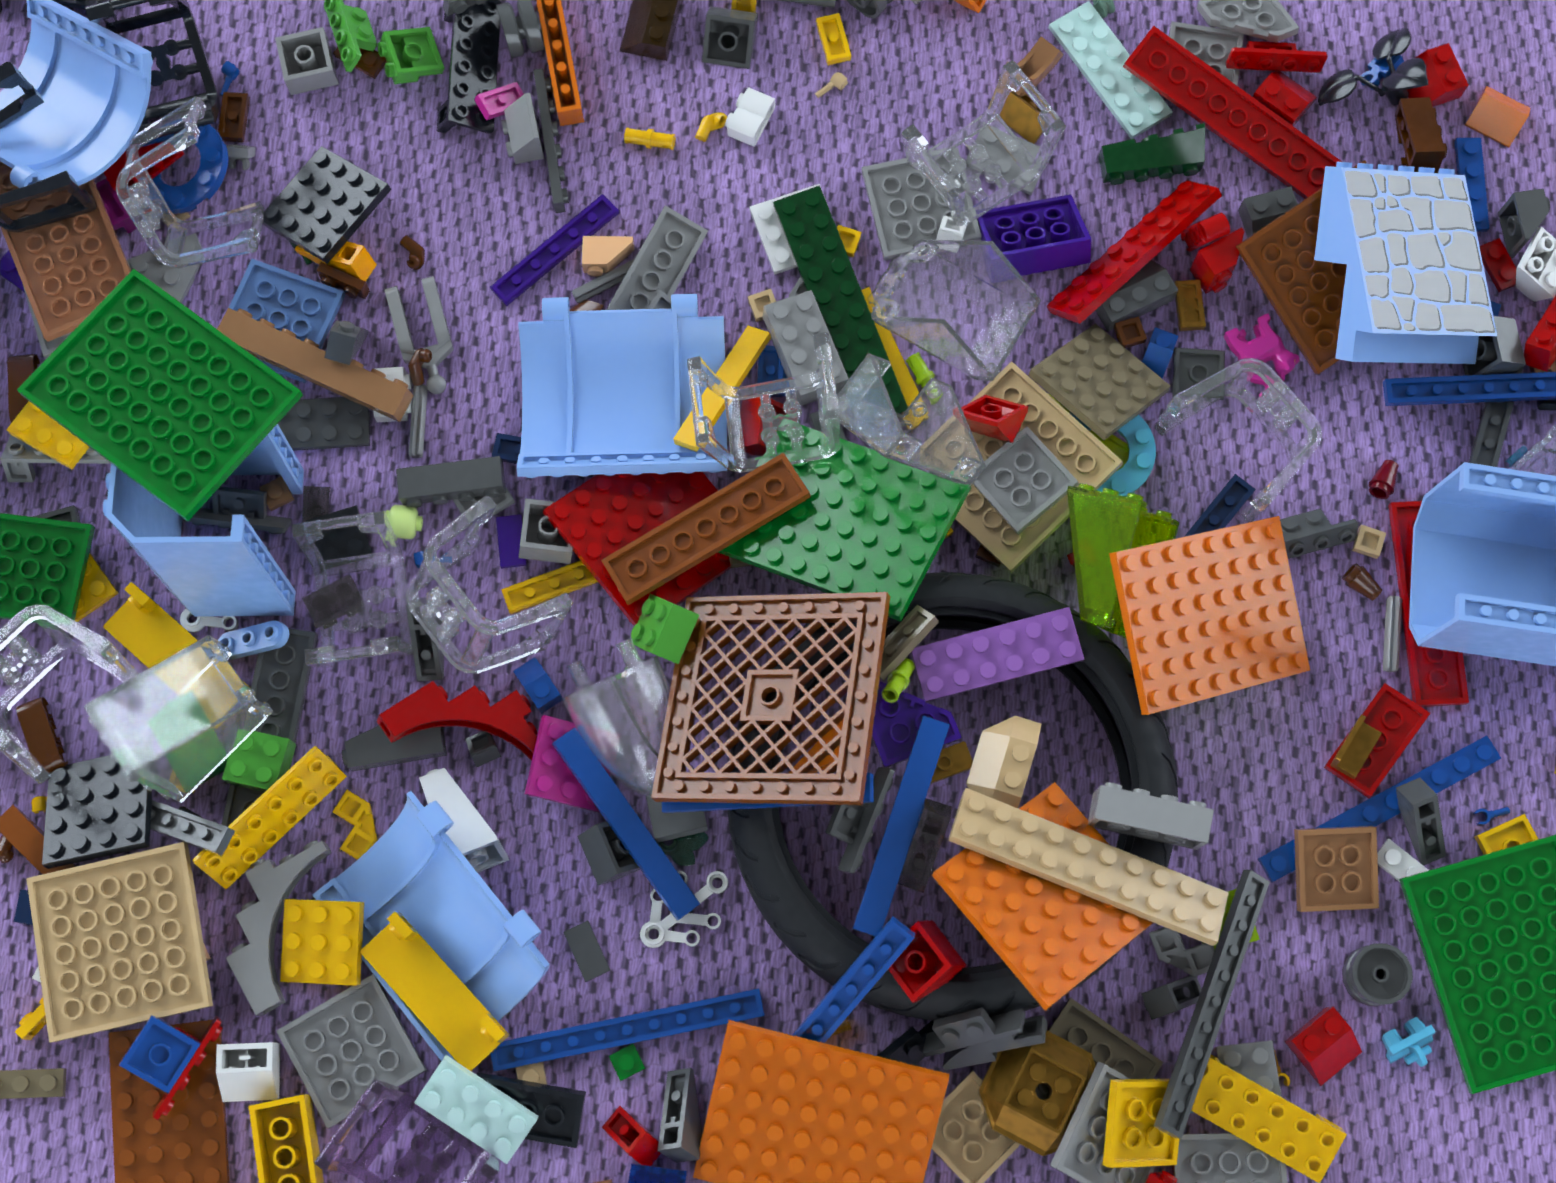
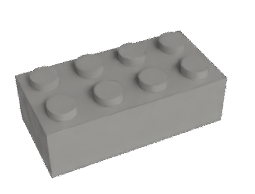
M812 290L765 305L763 320L768 332H770L771 340L798 406L800 407L846 391L849 380Z
M1106 782L1105 786L1100 785L1092 795L1088 825L1103 830L1198 850L1209 841L1214 809L1206 808L1207 804L1203 802L1189 801V804L1178 802V797L1161 795V798L1150 796V791L1135 788L1131 792L1122 790V785Z

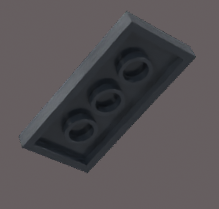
M477 1072L476 1075L539 1116L525 1139L577 1148L586 1091Z

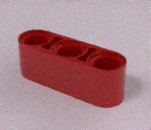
M1218 213L1186 228L1181 232V240L1186 242L1188 246L1187 251L1191 252L1230 233L1229 222L1223 213Z

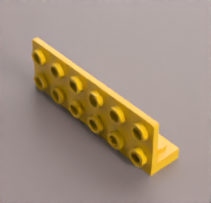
M130 582L124 590L131 596L103 625V628L180 697L192 691L199 700L212 726L217 727L250 692L251 687L146 593Z
M314 746L228 826L235 833L223 856L203 849L193 858V862L224 889L229 888L254 862L261 858L342 782L347 775L328 755L326 756L317 746Z
M395 911L387 918L390 923L360 950V953L459 1064L473 1071L510 1034L401 913Z
M1210 1055L1191 1111L1320 1183L1347 1135L1342 1127L1319 1114H1316V1116L1220 1063L1216 1056Z

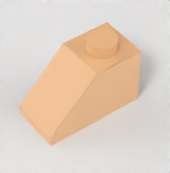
M583 236V272L593 277H599L603 273L613 270L634 251L633 236Z

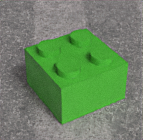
M650 594L643 603L641 616L631 631L629 643L679 664L699 614Z
M237 727L222 780L232 785L265 792L290 769L297 744L288 738Z

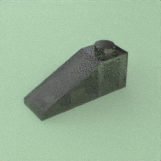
M928 798L925 799L899 877V885L924 893L951 818V806Z

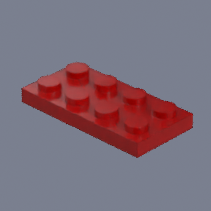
M1384 683L1362 714L1366 717L1363 722L1382 732L1356 778L1352 779L1330 766L1347 736L1324 766L1329 772L1367 798L1372 796L1430 715V712L1386 683Z

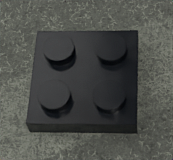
M357 505L306 520L322 570L373 555Z

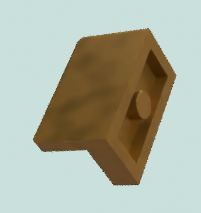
M1013 91L1010 92L996 114L998 119L1033 144L1038 141L1045 128L1050 127L1057 119L1056 115L1028 94L1018 96Z
M1362 714L1330 765L1352 779L1356 778L1382 732L1364 723L1363 721L1366 717Z

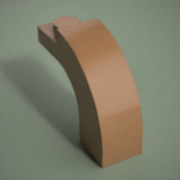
M1041 36L1019 63L1012 65L1007 61L1002 68L1006 74L1000 82L1018 96H1024L1031 92L1047 76L1064 54Z

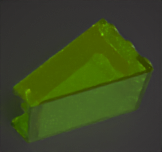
M1079 483L1078 487L1068 485L1067 495L1080 620L1119 637L1126 638L1109 553L1175 539L1180 522L1171 518L1172 513L1157 510L1156 514L1149 513L1147 509L1148 503L1143 501L1144 497L1138 494L1128 493L1127 497L1118 495V491L1103 488L1101 492L1094 490L1095 487Z

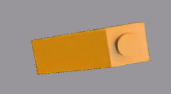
M348 241L327 264L365 282L377 266L363 245ZM296 246L294 249L300 255L319 265L323 262L299 246Z

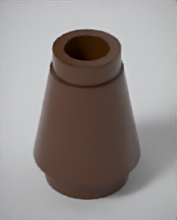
M1357 563L1352 565L1342 577L1346 582V586L1369 598L1371 601L1375 600L1383 590L1364 566L1360 567Z

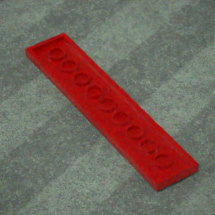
M1155 26L1150 29L1123 65V68L1201 124L1205 123L1206 128L1286 186L1292 187L1293 191L1304 199L1323 188L1325 166L1336 167V162H1342Z

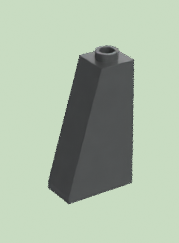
M376 726L345 741V750H342L344 766L347 765L352 772L447 756L443 727L417 731L391 743L381 727Z

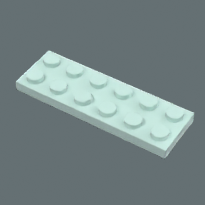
M1090 1L1049 24V30L1130 139L1137 137L1172 115V110L1157 91L1123 68L1130 54Z

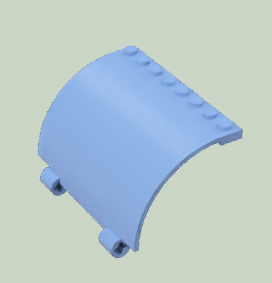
M27 0V17L31 18V33L27 51L18 70L40 93L44 103L0 129V161L12 168L10 180L18 188L34 184L64 171H67L79 186L96 178L113 165L126 151L137 134L145 116L150 96L151 67L153 65L151 52L103 26L89 21V19L53 0ZM19 86L13 89L2 90L0 93V110L24 94Z
M671 294V308L595 311H570L569 297L542 298L543 321L518 323L522 369V435L517 462V477H562L564 475L585 477L600 474L613 476L616 474L640 475L642 473L667 474L671 472L690 474L693 472L708 471L710 473H718L720 471H727V408H725L697 452L676 445L673 440L725 361L724 316L698 317L697 294Z
M409 791L406 794L407 801L402 812L384 835L350 867L326 883L312 896L316 900L364 902L362 948L390 923L387 918L393 912L401 913L499 1022L538 984L550 967L548 961L532 943L541 934V930L524 909L513 916L508 912L445 833L453 826L454 822L439 803L433 801L424 807L413 792ZM362 955V960L438 1058L442 1061L445 1055L454 1060L451 1054Z

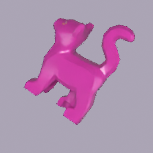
M1268 313L1257 318L1258 324L1253 326L1255 339L1248 342L1245 338L1247 334L1245 330L1241 329L1239 331L1237 327L1225 332L1224 335L1229 349L1237 356L1238 365L1244 370L1250 382L1265 386V390L1259 394L1260 399L1272 397L1276 387L1274 382L1267 376L1255 373L1257 367L1272 360L1278 378L1283 382L1285 375L1291 372L1300 361L1299 355L1285 349L1281 337L1269 326L1271 317Z

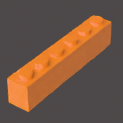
M536 0L560 127L583 123L584 117L561 0Z

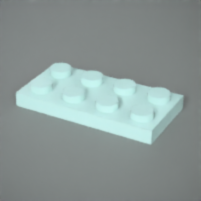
M445 1055L414 1102L506 1164H508L539 1117L447 1055Z

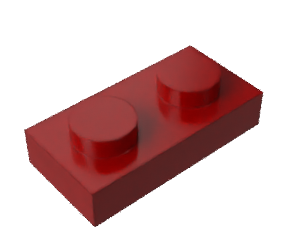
M1498 238L1479 246L1483 265L1498 292L1516 286V266L1501 239Z

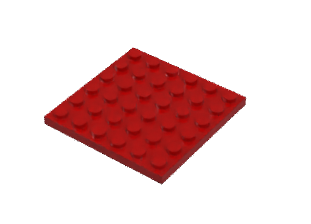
M671 472L667 474L595 475L543 510L544 516H547L552 526L558 529V533L565 542L571 545L573 552L633 626L638 623L643 603L650 594L679 605L686 600V597H691L731 569L729 556L717 552L632 604L627 605L601 561L716 493L718 490L703 472H693L690 474Z

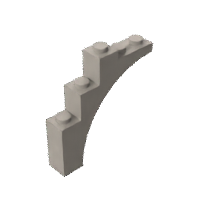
M313 841L304 846V851L296 856L291 854L279 861V866H276L275 862L270 859H260L251 865L249 871L245 872L259 902L254 900L241 907L242 911L235 916L250 944L242 943L231 950L232 954L227 956L226 960L255 1016L262 1017L286 1003L277 981L274 964V940L278 921L284 908V899H288L298 882L314 865L332 853L327 843L323 841Z

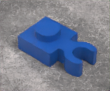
M1402 55L1392 56V63L1396 71L1398 66L1404 62ZM1374 58L1367 65L1369 71L1364 72L1361 77L1378 87L1382 78L1391 75L1386 58L1382 60Z

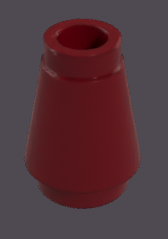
M1385 460L1369 482V492L1374 497L1387 499L1389 495L1394 493L1399 467L1395 461Z

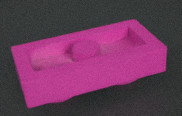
M514 82L477 94L474 101L487 121L504 115V110L523 96L524 93L518 83Z

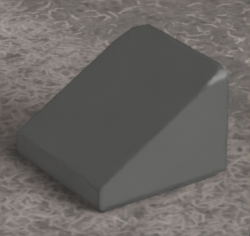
M482 731L465 739L476 767L501 757L492 734Z

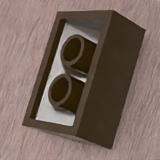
M633 0L620 52L667 61L683 0Z

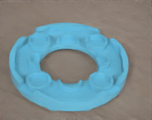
M1070 412V414L1077 421H1079L1087 430H1091L1088 426H1086L1081 420H1079L1074 414ZM1137 415L1117 431L1128 444L1129 456L1127 462L1099 487L1088 500L1112 502L1124 499L1135 493L1148 479L1155 463L1156 446L1154 436L1148 424L1140 415Z

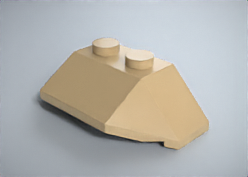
M1015 715L983 730L966 782L968 789L1018 808L1035 755L1042 724Z

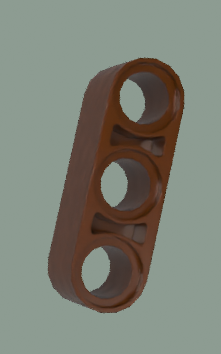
M37 354L8 357V405L11 423L28 403V400L17 389L38 368L37 364H40V360Z
M43 696L16 707L17 716L34 767L40 776H45L57 768H63L68 765V761L65 762L62 755L65 752L60 737L57 738L54 731L57 728L52 713L49 714L46 707L49 704Z

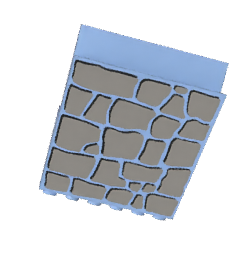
M1336 162V167L1325 166L1314 260L1347 264L1335 359L1350 362L1475 364L1479 336H1497L1465 175H1454L1455 169L1439 168V173H1434L1435 168L1419 167V171L1414 172L1415 167L1399 166L1398 171H1394V165L1378 164V170L1373 169V164L1357 163V168H1352L1353 163Z

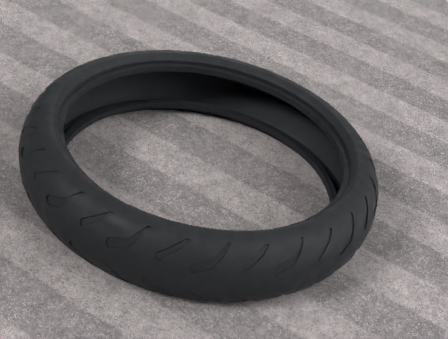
M934 572L926 573L902 620L916 605H919L933 614L939 621L932 630L949 629L976 632L1069 606L1036 589L1003 578L982 574ZM1070 607L1084 660L1057 667L1056 669L1081 692L1102 723L1113 749L1122 790L1133 792V789L1137 788L1150 791V796L1161 798V795L1178 797L1174 754L1161 713L1142 715L1132 664L1121 649L1103 631ZM888 617L885 639L901 623L900 621ZM851 622L856 627L857 622ZM807 623L805 626H803L804 629L811 623ZM826 623V624L831 628V627H832L833 625H835L836 623ZM847 625L837 636L842 641L853 630ZM821 626L811 636L816 641L827 630ZM799 630L789 639V641L795 638L802 631ZM807 638L796 649L802 653L812 645V642ZM832 638L822 649L828 653L838 643ZM854 642L848 647L852 653ZM844 650L833 661L839 666L849 655ZM792 651L782 662L785 666H788L798 656ZM818 651L807 661L813 666L823 655ZM829 663L818 674L824 679L834 670V667ZM778 664L773 669L783 668ZM803 664L798 669L803 675L808 670V667ZM814 676L803 687L809 692L820 681ZM801 689L799 693V700L805 695ZM770 692L766 696L765 702H772L776 698L777 692ZM740 720L737 726L738 730L744 726ZM760 725V727H761L763 730H765L767 727L770 726V725ZM785 725L789 731L793 727V725ZM755 728L744 738L750 743L760 732ZM780 728L770 739L775 744L786 733ZM740 741L731 749V753L735 756L746 746ZM765 741L755 751L761 756L771 746ZM750 754L740 764L746 769L756 759ZM776 754L766 765L771 770L781 762V758ZM735 767L730 773L741 772L737 767ZM761 767L756 773L767 772L764 770L763 767ZM778 807L727 810L734 853L742 877L764 919L778 938L800 961L834 986L869 943L854 935L834 919L804 883L786 845ZM1119 833L1116 844L1118 849L1168 868L1174 846ZM1112 956L1108 961H1106L1103 965H1101L1098 969L1091 973L1077 986L1081 985L1090 977H1092L1095 973L1101 970L1114 956ZM1004 961L991 965L963 967L950 981L915 1003H912L890 971L887 970L861 1000L876 1008L898 1015L931 1021L982 1007L988 1016L991 1017L1021 1008L1027 1011L1041 1006Z

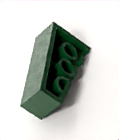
M1205 123L1195 125L1196 130L1184 132L1183 128L1173 130V134L1165 137L1153 134L1148 135V137L1136 143L1135 139L1102 146L1098 157L1103 183L1110 182L1112 185H1119L1124 183L1125 180L1135 179L1136 182H1144L1150 177L1159 176L1160 179H1168L1175 174H1184V176L1196 175L1201 171L1205 162Z

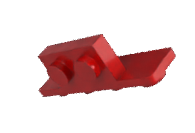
M1248 41L1245 48L1234 47L1231 49L1226 61V68L1320 73L1328 55L1327 52L1297 50L1295 43Z
M215 1016L201 1039L178 1026L175 1027L200 1042V1046L169 1094H164L153 1111L154 1119L158 1120L161 1115L167 1116L175 1103L172 1100L177 1090H184L191 1079L188 1073L194 1065L198 1067L205 1058L207 1052L204 1049L208 1042H215L223 1029L220 1026L221 1018Z

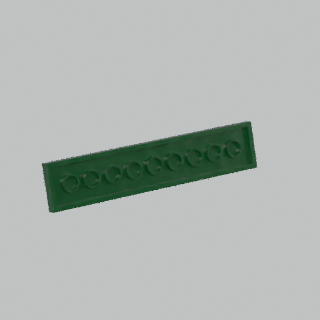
M820 185L774 201L773 207L806 291L812 290L848 376L846 393L860 429L862 430L909 413L908 406Z

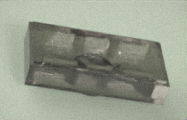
M303 487L302 538H311L306 520L330 513L331 487Z

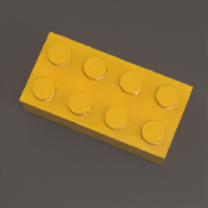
M303 1094L250 1105L249 1114L259 1183H324L313 1101L310 1095Z

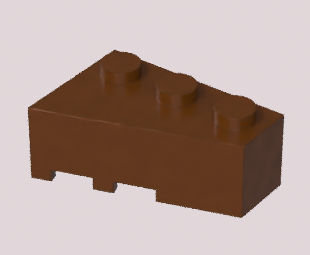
M1430 97L1402 98L1395 113L1398 142L1403 144L1405 157H1401V165L1415 167L1414 172H1418L1419 167L1435 168L1434 173H1438L1443 158L1447 156V145L1443 143L1441 137L1442 128L1437 123L1436 108L1432 107Z

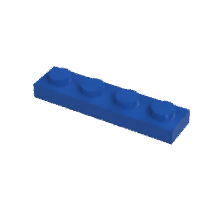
M1456 138L1454 144L1457 175H1465L1476 232H1487L1490 227L1481 138Z

